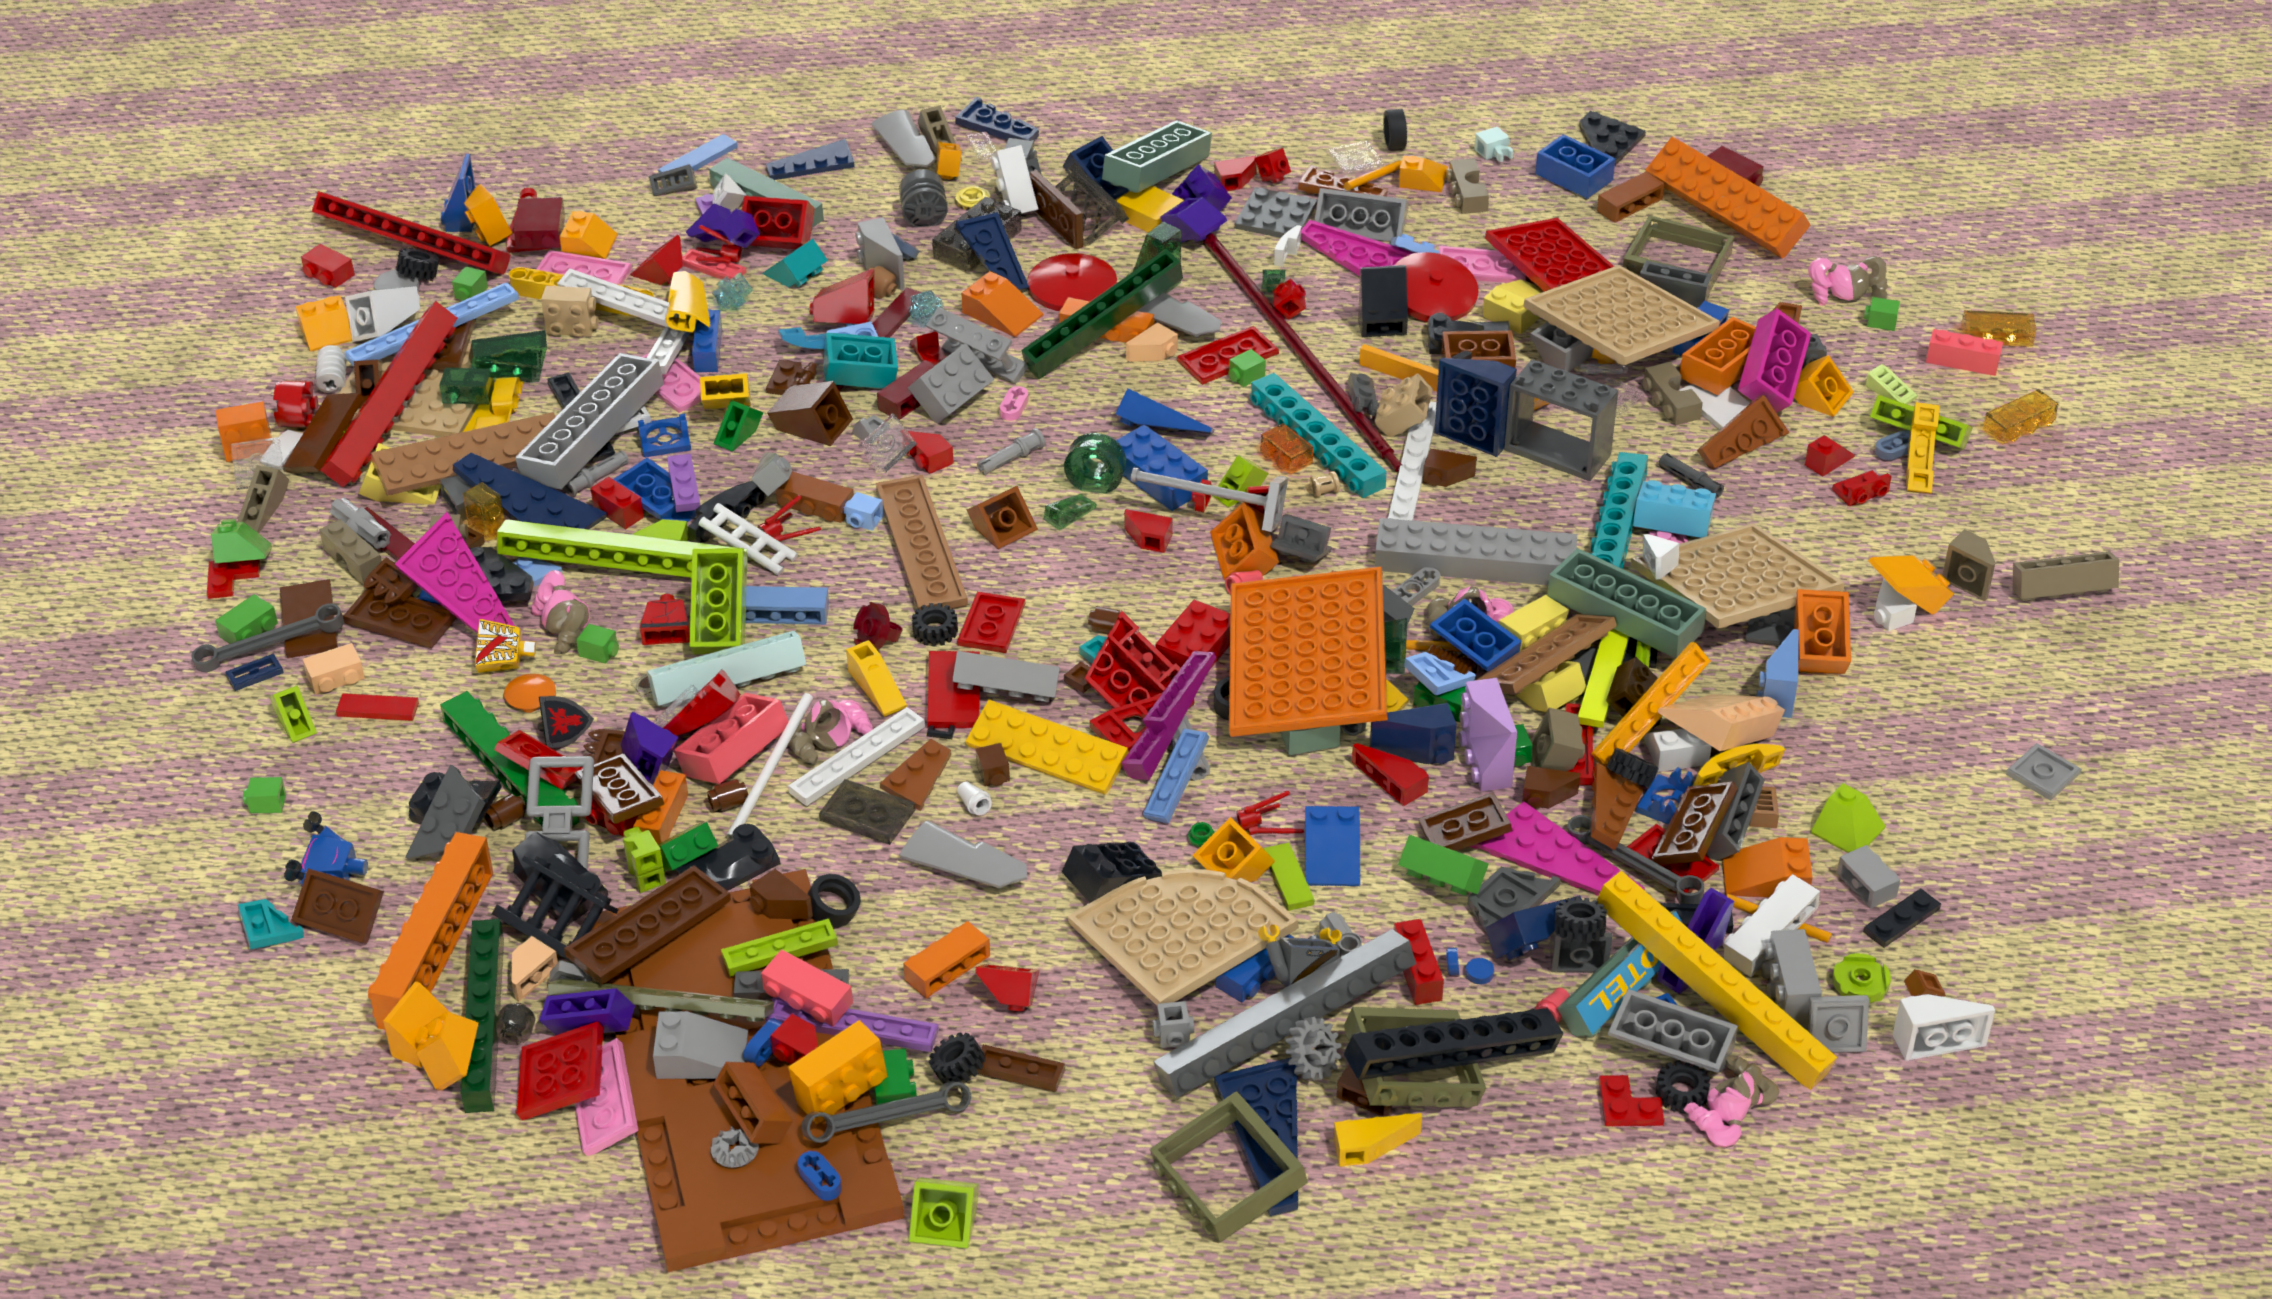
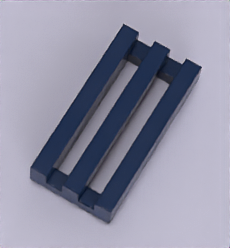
M274 653L225 671L226 677L235 691L284 673ZM273 663L272 665L259 669L260 667ZM246 672H249L248 674H245V675H242V676H240V677L235 678V677L238 676V675H241V674H244V673H246Z

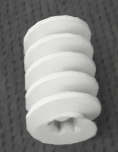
M328 345L318 351L315 382L318 389L324 393H339L342 387H345L347 359L338 346Z

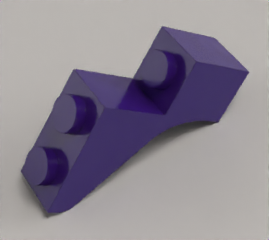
M715 203L686 230L689 237L698 238L702 242L718 240V238L699 229V225H703L728 237L729 242L743 248L749 246L760 235L751 214L739 209H735L731 213L730 209Z
M1713 888L1708 889L1687 928L1709 947L1716 950L1723 944L1734 900ZM1661 962L1656 981L1680 995L1689 986Z

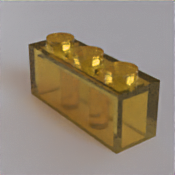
M1964 310L1961 333L1984 339H1994L2003 342V346L2033 347L2036 324L2034 314Z
M2037 389L1987 412L1983 430L2002 445L2009 441L2014 442L2022 435L2034 433L2044 425H2051L2056 420L2059 404L2040 389Z

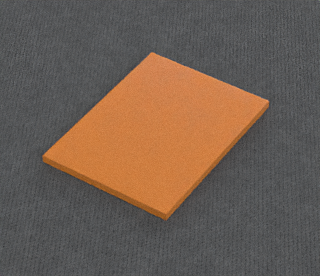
M1382 566L1231 583L1229 732L1231 737L1388 720Z

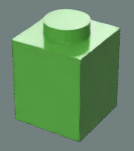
M465 267L452 281L454 296L461 301L485 292L488 288L485 271Z
M1872 297L1871 306L1866 305L1864 319H1868L1867 327L1895 331L1900 301Z
M1252 349L1229 359V377L1233 382H1237L1242 387H1245L1265 376L1266 360Z
M589 623L576 639L579 657L606 664L612 656L615 657L619 650L615 630Z
M250 778L248 788H245L243 791V802L248 804L250 814L282 813L286 798L283 778Z

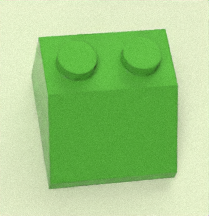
M236 519L222 520L221 524H218L211 533L215 563L265 559L272 549V543L246 523L236 522Z

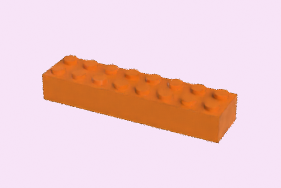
M1673 136L1645 169V171L1662 181L1664 188L1782 259L1787 256L1811 226L1805 214Z
M455 832L452 840L446 844L441 860L435 864L432 877L429 881H426L419 901H416L413 905L412 914L408 921L403 923L398 940L393 942L386 962L381 964L378 977L369 986L368 998L371 1000L372 1014L378 1029L385 1030L383 1020L415 981L421 983L430 993L435 987L494 874L486 837Z

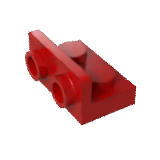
M1871 470L1833 484L1832 490L1848 506L1863 504L1871 498L1882 497L1887 494L1892 476L1889 473L1878 476Z

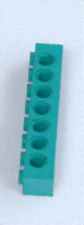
M1271 373L1251 382L1250 399L1255 406L1261 407L1266 416L1272 417L1282 430L1289 432L1293 440L1300 442L1310 455L1317 457L1323 467H1328L1331 471H1335L1338 479L1345 482L1352 493H1357L1363 499L1386 488L1387 471L1277 374Z
M1619 452L1617 461L1612 462L1611 475L1613 476L1608 477L1607 490L1609 491H1605L1603 497V505L1605 507H1600L1599 521L1601 522H1596L1595 536L1597 537H1592L1591 552L1593 553L1589 554L1621 569L1624 568L1634 528L1633 522L1637 498L1642 483L1646 481L1648 455Z

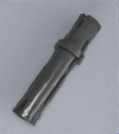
M1669 453L1661 456L1659 460L1660 467L1686 480L1695 489L1702 488L1709 490L1711 493H1716L1715 499L1722 495L1724 485L1709 478L1707 473L1693 469Z

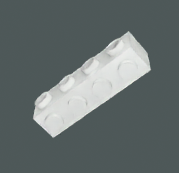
M1793 874L1785 882L1781 881L1777 885L1774 894L1769 899L1765 898L1762 900L1757 911L1752 916H1747L1743 920L1738 931L1727 936L1723 944L1724 960L1749 977H1752L1761 968L1762 962L1766 961L1765 943L1769 942L1771 931L1797 930L1818 909L1820 891Z

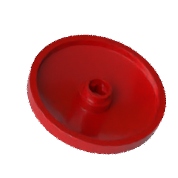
M1420 252L1405 256L1394 265H1406L1408 315L1427 322L1431 315L1444 313L1451 320L1455 321L1466 316L1474 308L1479 293L1478 283L1471 271L1459 261L1438 253Z
M1080 253L1060 254L1044 259L1036 264L1028 275V291L1031 297L1038 304L1055 311L1062 309L1068 297L1090 302L1117 283V275L1111 265L1098 257Z

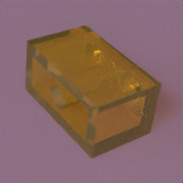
M481 482L462 494L469 528L484 535L485 541L488 542L497 537V531L505 519L500 495Z

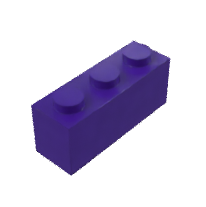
M617 988L552 995L546 997L539 1021L554 1035L597 1021L604 1028L603 1033L628 1031L635 1005Z

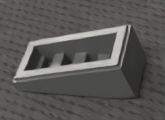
M690 164L649 176L653 196L698 188L695 173ZM687 175L689 181L685 182L684 176ZM675 177H679V184H676ZM666 179H670L671 186L668 187ZM658 180L662 182V189H659Z

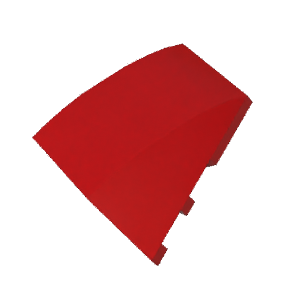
M1121 610L1112 630H1110L1106 641L1098 652L1084 680L1113 708L1161 695L1181 668L1176 663L1173 665L1139 632V627Z
M721 669L662 728L669 730L675 736L690 732L721 715L736 702L741 694L727 673Z

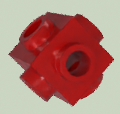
M1284 148L1270 150L1254 157L1262 182L1271 180L1272 183L1284 180V175L1291 173Z
M1290 278L1285 283H1280L1273 290V305L1287 320H1290L1306 309V292L1300 284H1296Z

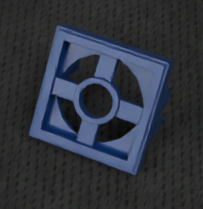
M685 413L679 414V417L654 420L645 425L644 420H638V430L644 458L691 451ZM666 427H674L681 431V433L672 434L667 432ZM659 428V434L655 437L647 438V435L652 430ZM662 435H669L671 437L667 442H660L658 440Z
M1679 767L1672 771L1669 778L1657 774L1650 788H1648L1639 802L1636 813L1669 825L1677 808L1671 800L1667 806L1664 805V802L1672 799L1680 803V798L1685 793L1687 787L1694 784L1695 779L1692 772L1688 771L1684 779L1681 778V768ZM1663 789L1675 790L1671 796L1662 797L1655 794Z

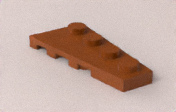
M1313 165L1308 167L1298 182V190L1305 191L1307 194H1319L1320 188L1385 197L1388 194L1387 188L1371 183H1366L1347 191L1344 188V183L1352 180V177L1344 176L1339 178L1334 176L1333 171L1325 170L1323 173L1317 171V166Z
M1760 395L1697 451L1707 466L1713 469L1790 432L1765 395Z
M1597 762L1593 768L1595 780L1592 783V790L1594 791L1592 807H1594V812L1591 815V837L1615 850L1644 788Z

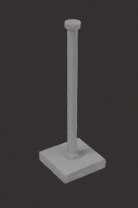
M1135 467L1132 470L1131 482L1143 481L1264 506L1265 514L1262 530L1272 532L1281 524L1289 477L1277 476L1270 481L1268 494L1261 496L1143 472Z

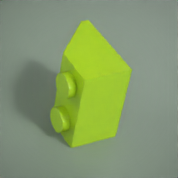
M923 1177L917 1179L914 1182L909 1242L969 1248L977 1212L979 1184Z

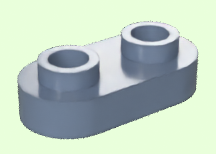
M892 233L902 256L907 260H910L911 257L916 259L920 251Z
M1902 430L1879 439L1876 442L1875 454L1884 460H1893L1908 454L1910 431Z

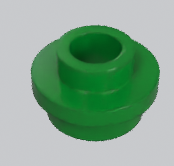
M1198 822L1189 830L1188 840L1192 845L1201 847L1215 832L1208 823Z

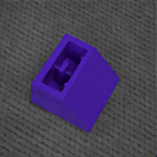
M1199 164L1172 193V195L1183 200L1203 197L1219 211L1232 199L1218 178Z
M1203 197L1187 198L1160 216L1168 241L1178 240L1179 243L1193 239L1195 242L1202 241L1207 238V234L1219 230L1220 225L1227 221L1226 216Z
M632 711L620 746L623 754L653 786L659 771H666L669 767L678 737L669 730L654 724L648 718Z

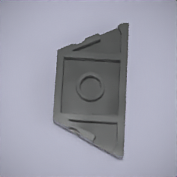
M453 765L449 766L405 858L410 861L417 862L419 858L425 856L432 858L442 856L446 844L452 840L455 832L471 834L485 805L480 795L460 774V770Z
M1500 867L1481 884L1478 895L1472 893L1468 896L1467 904L1486 932L1485 927L1513 912L1539 906L1560 886V878L1552 876L1551 880L1535 878L1534 872Z

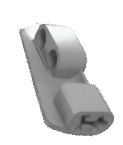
M907 110L888 113L872 122V127L905 165L913 166V169L933 166L935 158L924 135L920 136L913 118Z
M1165 292L1138 310L1154 314V321L1191 334L1196 338L1202 334L1220 332L1221 320L1189 301L1181 303Z
M929 820L925 821L914 832L900 852L901 859L939 869L996 888L1027 880V866L1025 863L984 842L973 844Z

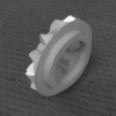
M731 1126L729 1131L724 1132L720 1130L719 1136L712 1138V1156L717 1163L726 1167L746 1165L758 1153L759 1144L751 1143L742 1128L735 1130ZM739 1141L740 1146H735L730 1152L729 1145Z

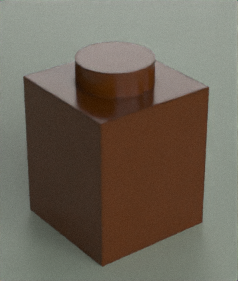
M1001 743L975 748L976 765L984 787L990 785L999 786L1004 782L1010 781L1009 763Z

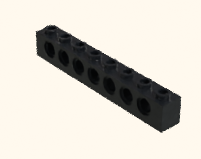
M1548 1008L1530 1009L1514 1013L1507 1012L1499 1015L1457 1019L1439 1023L1433 1022L1417 1026L1410 1025L1402 1028L1383 1029L1372 1032H1359L1352 1034L1343 1054L1357 1079L1364 1080L1553 1053L1564 1033Z

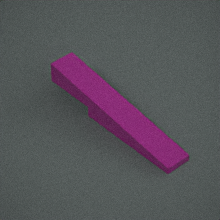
M1193 651L1145 716L1143 722L1147 727L1121 762L1128 777L1140 780L1151 779L1216 659L1214 652Z

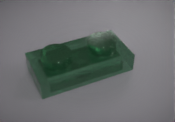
M1263 270L1262 288H1266L1267 292H1273L1280 283H1285V270Z

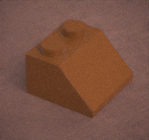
M1018 486L967 509L975 529L997 549L1038 530Z

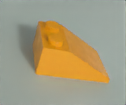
M1914 555L1871 557L1868 560L1898 593L1930 614L1937 613L1954 595L1948 587L1950 582L1940 573L1936 575L1933 572L1936 569L1935 566L1925 558L1921 561Z

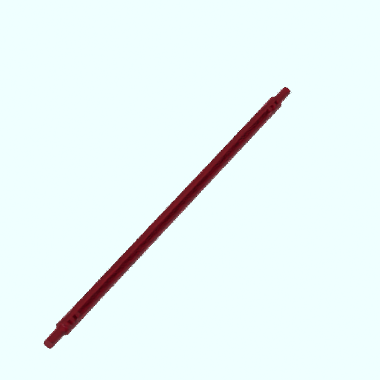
M1213 233L1207 234V238L1203 240L1205 245L1213 252L1215 257L1371 446L1374 447L1383 460L1386 459L1392 468L1399 472L1402 463L1394 455V450L1362 412L1355 411L1350 397L1227 251Z

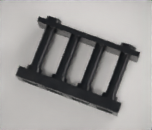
M524 856L522 861L533 867L531 873L513 904H509L507 908L497 904L491 914L527 936H533L555 950L557 954L571 961L565 956L564 948L592 931L603 909L617 914L619 909L610 904L612 899L600 892L594 895L549 869L551 863L538 856L535 860ZM544 873L551 877L553 881L533 916H529L526 920L521 917L524 913L522 909ZM564 885L574 892L553 929L549 928L547 932L542 929L544 925L542 921ZM585 897L594 904L574 940L569 941L567 944L562 941L564 938L562 934L582 898Z

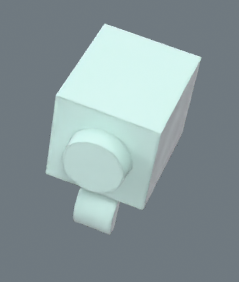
M1498 126L1476 133L1475 150L1485 160L1496 157L1498 161L1502 162L1503 155L1508 156L1510 159L1513 158V149L1508 147L1510 144L1509 137Z

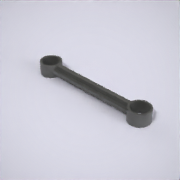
M332 603L325 604L317 609L315 616L219 648L209 644L201 645L192 652L191 658L198 671L211 672L220 666L221 661L317 629L329 633L335 632L343 626L344 618L339 606ZM330 615H336L332 620L323 621ZM213 656L206 662H199L204 657Z
M1577 815L1568 821V833L1584 845L1591 844L1675 891L1679 903H1700L1704 896V882L1699 877L1693 875L1680 877L1621 843L1613 850L1591 837V818L1588 816ZM1582 827L1588 829V831L1576 832L1573 829ZM1685 889H1695V890H1697L1698 892H1696V893H1685V892H1683V890H1685Z
M949 1081L943 1084L939 1091L847 1112L829 1115L814 1111L804 1117L801 1129L807 1139L815 1142H826L833 1136L834 1132L940 1108L956 1112L963 1111L971 1102V1091L964 1083ZM953 1086H958L962 1091V1100L957 1106L952 1107L947 1101V1093ZM822 1116L827 1124L826 1131L822 1136L816 1138L810 1132V1124L815 1117Z

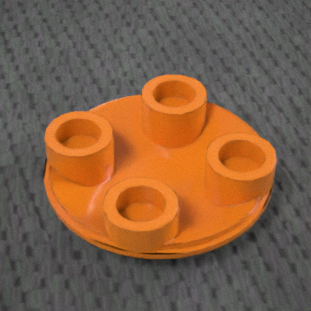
M535 673L516 677L507 684L504 690L506 702L525 713H531L540 708V696H556L554 682L545 675Z

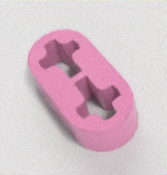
M1015 386L1007 391L1000 404V416L1002 419L1013 421L1021 416L1029 400L1026 388Z

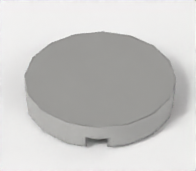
M396 269L379 275L374 282L375 290L417 286V291L419 290L418 278L406 277Z

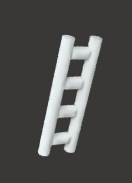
M719 503L713 509L718 514L714 519L710 521L703 517L699 521V526L732 547L747 549V556L776 575L783 572L784 568L779 564L785 558L793 562L798 557V553ZM726 520L737 526L731 534L719 527ZM746 532L757 539L751 546L739 540ZM765 545L777 551L771 559L759 552Z

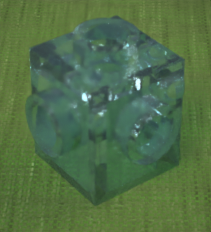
M739 272L731 279L726 276L716 283L719 288L713 291L712 294L716 298L717 303L727 310L732 306L734 309L740 307L746 302L744 297L754 290Z
M932 290L921 292L911 296L910 315L921 329L925 328L938 307L944 309L943 302L940 297H936Z

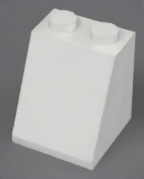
M417 286L373 290L345 296L352 342L380 337L420 310V297Z

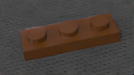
M982 1045L981 1049L985 1054V1062L982 1063L983 1068L981 1070H976L978 1074L1057 1092L1065 1072V1063Z

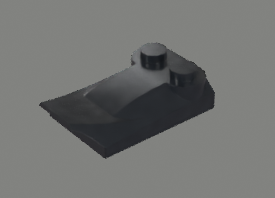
M1435 313L1427 321L1429 354H1441L1443 331H1510L1509 321H1453L1444 313Z
M431 772L424 777L409 801V818L411 822L422 823L445 774ZM466 780L485 802L475 824L480 823L501 790V780Z
M742 824L734 829L733 837L675 870L681 874L692 866H696L729 891L780 865V858L773 844L758 827L752 824Z
M534 832L512 850L514 860L513 874L522 885H524L533 869L532 866L522 861L523 857L526 856L535 860L538 856L551 863L549 869L590 893L596 895L597 892H600L606 896L609 895L608 890L601 884L599 877L594 873H590L554 839ZM544 873L540 877L531 893L539 902L543 899L553 879ZM564 885L549 909V912L557 920L574 892ZM583 897L568 925L587 913L594 903Z

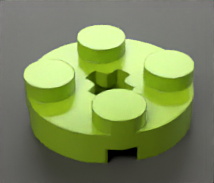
M1854 953L1845 956L1844 960L1839 964L1838 962L1836 963L1832 981L1840 996L1867 995L1869 1003L1883 1000L1889 990L1891 974L1884 963L1882 967L1876 962L1875 957L1868 954ZM1863 976L1866 981L1858 980L1857 977Z

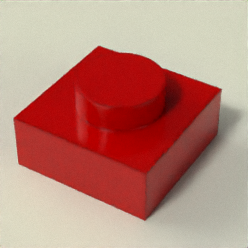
M1202 479L1200 482L1202 484L1211 485V481ZM1193 492L1192 502H1195V511L1204 513L1211 495Z

